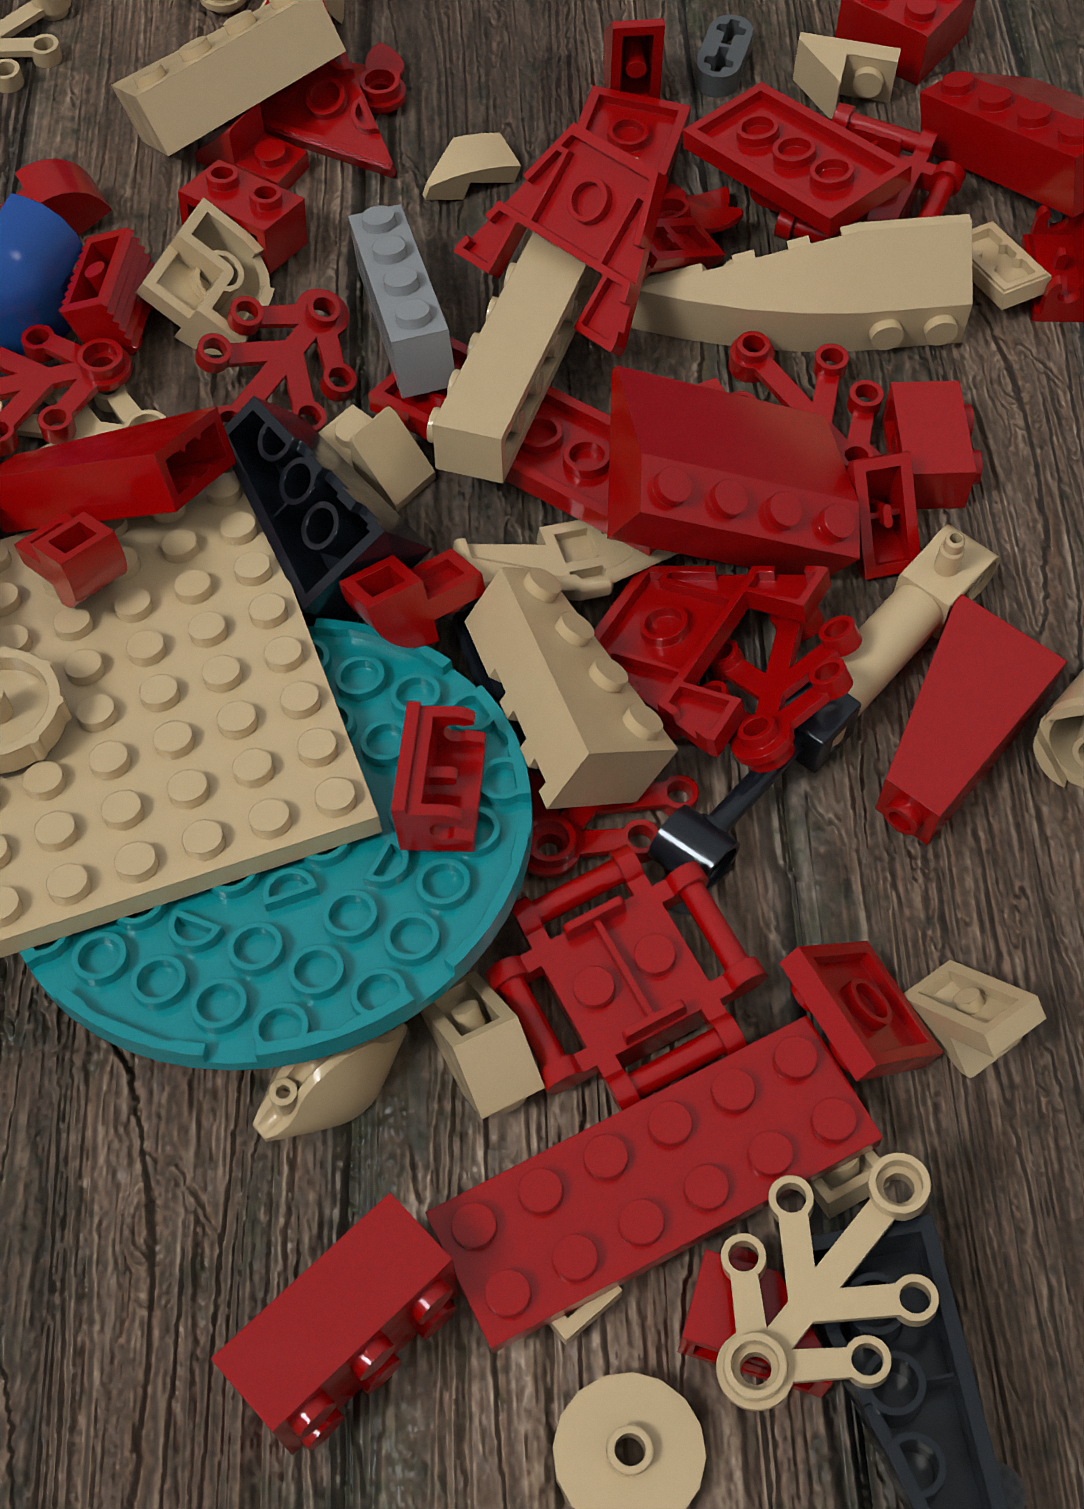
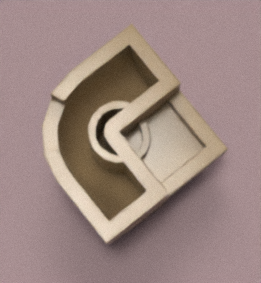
M203 197L135 293L180 326V329L174 336L176 339L193 349H197L200 338L209 333L220 334L227 338L230 343L246 342L249 336L235 333L228 325L227 316L232 301L239 296H250L258 300L262 306H269L275 288L270 287L269 272L260 255L264 248L250 233ZM237 312V315L243 320L250 321L254 319L248 312ZM209 348L204 350L205 353L211 355H222L216 349Z

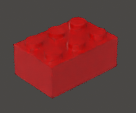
M390 1192L210 1359L291 1455L303 1444L311 1451L323 1443L338 1428L344 1419L339 1409L361 1388L367 1394H371L393 1375L401 1364V1360L396 1354L417 1334L424 1340L430 1338L454 1314L457 1307L453 1304L452 1300L459 1292L453 1259Z

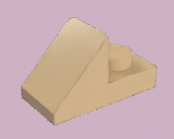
M800 32L793 80L830 119L833 118L840 95L889 103L901 49Z
M352 404L318 432L396 512L436 479L435 470L396 411L390 406L384 408L374 418H371Z
M952 960L947 961L903 993L941 1050L957 1069L968 1078L976 1076L1016 1046L1025 1034L1047 1019L1037 995Z

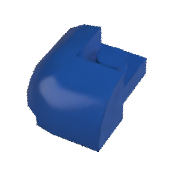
M10 193L0 209V346L19 355H25L21 343V334L28 327L38 324L47 325L53 329L54 334L63 338L72 329L58 309L63 306L61 301L66 298L64 293L69 290L67 286L71 283L70 278L74 275L72 271L79 259L78 255L82 253L81 248L83 245L76 232L61 216L42 203L14 193Z

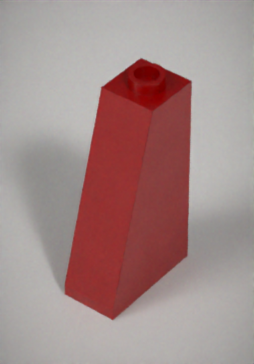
M217 406L15 454L0 464V525L3 532L39 529L63 513L74 518L84 511L98 521L177 512L237 462Z
M961 594L954 602L884 781L875 809L884 815L886 821L895 830L905 835H913L928 845L1049 698L1067 661Z

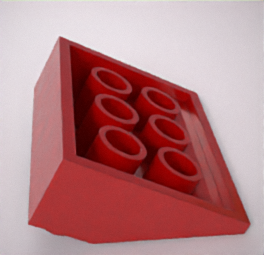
M966 71L948 73L941 81L920 91L921 132L926 128L940 133L934 155L948 161H954L964 169L1074 218L1084 212L1083 97L1035 78Z
M618 365L612 369L607 539L752 568V566H775L776 573L782 575H805V566H823L829 568V574L832 576L860 559L859 500L826 416Z

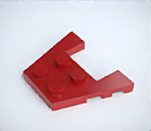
M573 122L523 174L526 181L505 203L499 200L485 214L488 221L473 237L465 235L456 245L453 252L489 275L500 279L526 229L529 228L600 272L602 277L573 329L607 351L621 357L626 349L668 177Z
M650 566L635 573L594 629V636L610 658L624 668L628 675V682L646 706L655 711L664 723L711 756L719 757L745 717L743 702L741 698L703 688L696 684L748 609H755L807 623L831 587L829 568L805 566V575H777L775 566H752L747 575H718L716 566Z

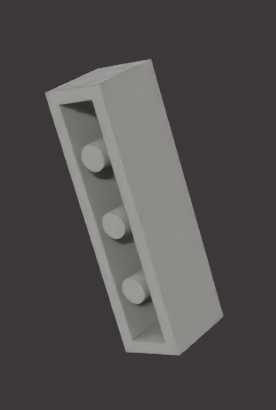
M398 204L389 207L383 205L373 206L363 213L348 216L358 270L401 398L448 388L450 376L455 369L449 329L402 205Z

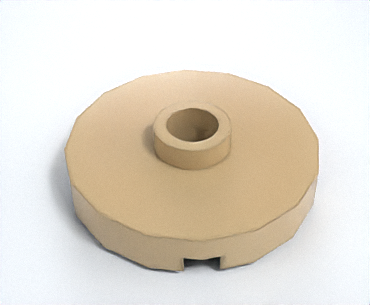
M635 1372L605 1375L579 1390L560 1415L552 1448L556 1482L571 1509H686L700 1489L706 1462L702 1427L687 1400L664 1381ZM632 1438L641 1444L644 1457L639 1464L627 1466L617 1459L615 1446L620 1440Z

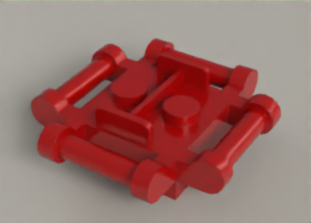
M840 102L833 115V122L912 165L911 185L851 224L906 219L920 189L929 191V195L917 218L942 216L950 197L960 191L966 178L964 168L954 161H942L938 165L930 163L940 133L926 128L921 133L856 113L855 106ZM901 150L912 153V156L901 154ZM750 189V196L758 205L780 212L774 229V237L788 241L792 240L793 237L800 238L809 235L810 243H815L841 236L840 231L831 237L827 236Z
M628 844L610 852L609 861L532 901L527 896L515 901L510 912L530 950L520 956L513 955L498 961L485 973L489 986L497 995H503L509 1008L517 1015L526 1040L542 1068L539 1073L547 1094L556 1095L597 1074L600 1081L603 1080L619 1111L632 1106L647 1095L723 1054L728 1056L746 1047L747 1043L739 1026L731 1014L726 1011L724 1005L757 988L768 977L756 956L748 957L706 888L709 879L698 861L688 862L679 866L668 874L664 880L652 886L637 856ZM621 884L624 885L630 898L623 900L622 896H617L563 925V933L552 939L549 938L543 927L544 924ZM681 902L685 903L725 969L723 975L710 982L667 912L668 909ZM543 976L583 1048L581 1051L566 1055L528 983ZM705 1024L709 1029L628 1074L623 1069Z

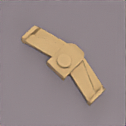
M581 520L539 527L538 545L467 544L465 538L456 539L453 544V550L482 573L486 588L501 567H537L545 569L555 576L562 586V593L567 599L573 601L610 595L613 591L614 583L679 554L656 549L648 556L623 542L607 539L606 533L602 534L600 530Z

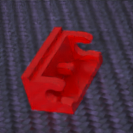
M1043 204L1035 213L1029 234H1023L1021 240L1022 249L1052 276L1046 285L1044 294L1029 300L1032 322H1084V212L1074 218L1067 215L1062 221L1052 223L1048 221L1051 218L1050 207Z
M694 217L658 219L642 284L649 273L668 272L699 263L709 270L713 264L721 263L726 254Z
M407 701L391 805V814L400 850L475 852L487 747L485 732L467 729L455 731L447 727L450 725H460L463 727L474 725L475 712L473 710L460 706H421V701Z

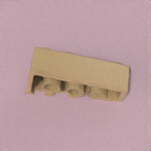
M269 0V4L253 12L252 10H245L232 16L224 22V27L207 36L191 40L174 53L111 84L142 142L170 156L346 52L323 1Z
M501 567L464 622L488 677L501 682L506 693L499 702L506 718L518 721L524 732L526 740L521 745L520 750L529 768H539L543 775L545 784L539 790L546 809L637 802L679 749L664 731L663 722L658 714L644 704L630 685L624 668L610 658L596 639L592 625L576 612L562 593V586L557 578L545 569L537 567Z

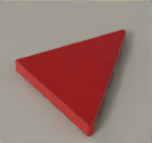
M346 52L260 102L265 133L294 146L394 179L397 171Z

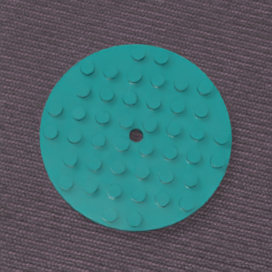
M316 618L315 625L307 626L378 813L382 832L20 951L30 972L46 994L70 1018L96 1036L126 1051L159 1062L197 1069L252 1070L304 1063L355 1047L409 1020L448 991L470 970L490 946L508 918L516 901L530 859L533 836V803L526 761L520 750L516 733L503 710L482 685L475 687L467 678L452 668V662L449 658L426 645L417 648L400 647L386 641L370 625ZM407 701H421V706H460L471 709L475 712L474 725L465 727L450 725L447 727L455 731L467 729L485 732L487 747L475 852L400 850L391 814V805Z

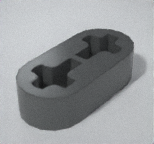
M727 14L717 17L710 24L696 60L694 84L702 94L720 98L734 93L738 88L751 54L753 26L750 21L739 15ZM728 40H732L731 45L726 44ZM717 66L723 67L720 72H715Z

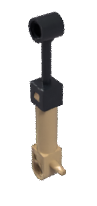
M952 525L944 526L899 574L894 592L858 629L862 636L861 645L853 653L840 657L844 660L853 678L852 688L844 696L828 702L794 729L795 750L792 757L784 765L770 772L758 773L750 770L709 815L705 813L700 814L687 804L678 808L654 837L648 851L649 857L670 873L685 863L698 861L709 879L706 888L710 891L729 869L740 849V843L729 835L730 829L794 760L812 773H817L851 736L857 717L931 636L936 639L941 637L957 598L963 594L974 601L980 595L994 575L1001 558ZM808 682L786 700L785 707L813 687L811 682Z

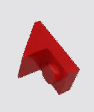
M260 103L221 125L194 153L196 161L208 167L219 159L263 180L276 184L285 190H289L309 168L306 150L265 133Z

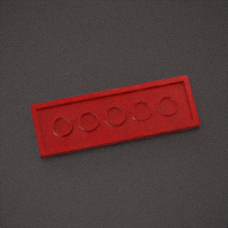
M450 337L455 369H461L467 358L468 345ZM392 372L368 393L370 411L378 414L384 408L390 406L396 411L409 431L427 440L429 416L434 407L441 408L447 396V388L402 399ZM549 386L505 481L607 534L610 415ZM625 543L648 556L656 550L655 548Z
M806 1015L428 1210L425 1214L440 1246L453 1259L456 1279L492 1353H495L769 1205L768 1193L770 1187L778 1178L785 1175H795L803 1178L809 1184L878 1147L883 1136ZM789 1189L783 1191L778 1196L777 1201L796 1190Z

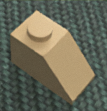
M476 971L463 976L440 998L420 1011L460 1091L481 1119L492 1114H504L520 1107L528 1096L545 1088L517 1015Z

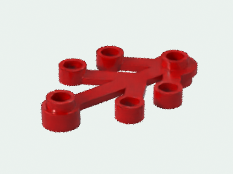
M317 288L307 290L299 296L296 304L262 306L258 300L250 296H239L232 301L227 316V322L232 331L242 336H250L255 334L259 328H294L285 340L230 343L227 338L220 334L209 333L202 336L198 342L195 360L197 365L205 372L216 374L229 367L263 366L232 405L217 407L222 422H230L253 396L267 401L285 379L292 412L297 415L313 417L317 424L312 425V427L317 432L322 430L327 416L324 408L314 401L304 354L313 343H316L324 371L320 380V389L325 397L332 401H344L351 396L357 382L355 371L344 363L338 338L344 333L348 325L349 311L344 301L329 290ZM315 310L323 311L329 316H320L315 312ZM237 312H248L254 319L250 321L243 320L237 315ZM209 348L216 349L223 357L211 358L204 350ZM339 377L345 381L347 386L338 387L330 381V378Z
M42 324L30 326L21 334V343L26 357L0 346V372L9 375L0 377V401L13 398L0 411V435H4L0 437V456L9 455L17 449L19 445L17 429L54 389L69 386L71 387L56 405L47 406L40 411L37 421L45 441L51 444L70 441L76 434L74 418L99 391L117 389L131 377L133 366L127 351L119 343L108 338L93 339L81 346L54 334L52 328ZM56 358L66 364L47 367L40 363ZM55 423H62L58 426H52Z
M748 331L734 340L730 347L728 368L732 376L745 383L762 382L783 406L826 416L846 470L850 460L881 455L877 449L870 445L873 419L880 412L884 397L882 387L876 382L860 380L851 386L847 400V409L852 414V420L847 439L832 424L838 383L846 374L849 355L845 348L830 343L824 344L816 350L813 373L817 378L813 401H811L774 361V347L766 335L758 331ZM825 361H832L837 365H829ZM746 391L732 392L733 394L756 399L753 394ZM860 397H865V398H868V399H870V400H872V401H871V402H865V401L860 400L859 398H860Z
M817 606L807 623L770 614V620L776 630L766 673L746 661L736 641L726 640L709 665V670L715 679L728 680L758 700L755 714L751 715L745 711V717L731 740L730 747L732 753L739 763L747 765L750 770L758 773L770 772L781 767L794 753V729L828 702L838 699L850 691L853 686V678L844 660L840 657L853 653L862 643V636L852 617L841 615L824 623V616L819 606ZM818 633L822 643L795 663L800 642L806 641ZM711 681L700 686L731 695L726 684L722 681ZM808 682H811L813 687L785 707L786 700Z
M663 722V729L671 740L683 736ZM527 766L533 803V836L527 871L541 878L562 877L576 867L580 858L609 855L610 852L625 844L632 848L640 864L653 860L648 855L650 845L639 848L629 842V839L635 835H644L651 842L653 841L659 829L649 820L635 819L627 823L624 828L584 829L596 815L662 809L670 817L678 808L685 804L690 805L696 810L699 796L697 784L688 776L673 775L664 782L651 783L637 802L569 807L559 815L558 808L546 809L539 790L545 784L543 776L532 774ZM673 791H682L690 799L683 803H677L672 801L668 794ZM552 843L557 845L561 851L556 855H544L538 849L544 844Z

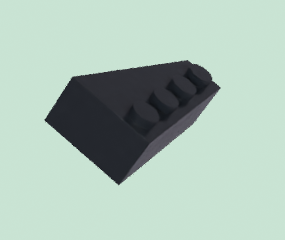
M253 396L224 427L237 460L232 468L285 577L292 585L298 604L303 612L326 619L357 622L361 617L346 602L339 581L391 555H394L411 569L432 550L302 416Z
M932 1213L920 1215L907 1221L895 1220L842 1288L892 1284L905 1275L920 1274L930 1279L939 1293V1305L934 1318L928 1324L920 1327L907 1326L896 1317L815 1324L826 1348L847 1347L848 1343L857 1336L872 1335L882 1340L891 1353L892 1364L890 1373L886 1381L880 1386L866 1389L856 1386L849 1379L842 1381L904 1509H1009ZM845 1230L811 1236L815 1267ZM907 1288L899 1296L902 1306L911 1313L924 1312L930 1305L928 1296L919 1288ZM870 1348L859 1349L852 1356L854 1368L863 1375H874L883 1366L880 1355Z

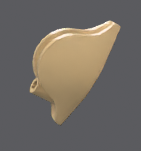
M403 1022L374 1039L339 1053L304 1063L276 1067L254 1119L253 1127L268 1142L333 1128L354 1120L372 1105L380 1093L408 1029L407 1025Z

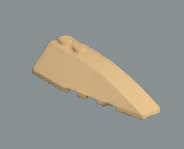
M970 214L858 222L840 227L841 236L810 243L808 235L788 240V249L755 257L753 249L731 255L732 259L721 267L707 270L703 264L699 263L648 276L641 285L631 328L685 340L731 346L734 340L745 332L758 331L768 337L774 350L816 352L820 346L830 343L840 345L846 351L889 350L902 347L940 346L950 343H961L973 305L972 220Z

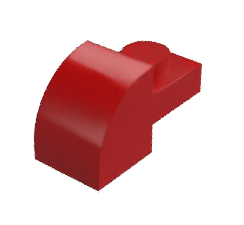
M45 159L28 164L15 172L23 186V189L16 194L42 203L67 222L78 236L112 211L92 177L76 163L63 159Z
M84 511L74 518L63 513L14 544L23 563L50 582L61 603L69 608L75 607L127 572L125 554L114 530Z
M452 548L411 569L394 555H391L339 581L341 591L348 605L386 641L406 648L423 647L440 641L434 620L461 610L465 604L479 598L486 590L482 573Z

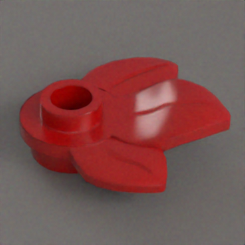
M378 42L367 54L365 64L350 62L372 113L388 114L403 105L406 100V86L401 77L405 66L402 58L396 51Z
M670 183L666 185L658 219L694 217L709 234L731 228L743 218L744 213L741 208L730 207V194L727 186L697 195H687L681 187Z

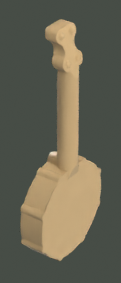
M5 645L0 647V774L20 770L36 761L45 760L47 753L60 739L66 723L71 720L66 697L50 660H43L29 652L10 649Z

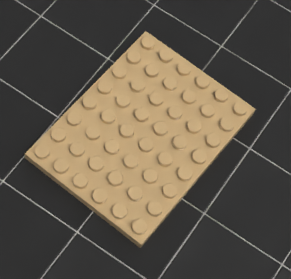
M234 471L220 475L177 512L100 521L114 530L125 554L127 572L73 608H69L61 603L53 585L27 567L14 546L15 543L38 529L0 539V647L5 645L10 649L26 651L43 660H50L66 697L68 710L71 714V720L66 723L60 739L47 753L45 760L36 761L20 770L0 774V958L382 832L378 813L292 585L285 577Z

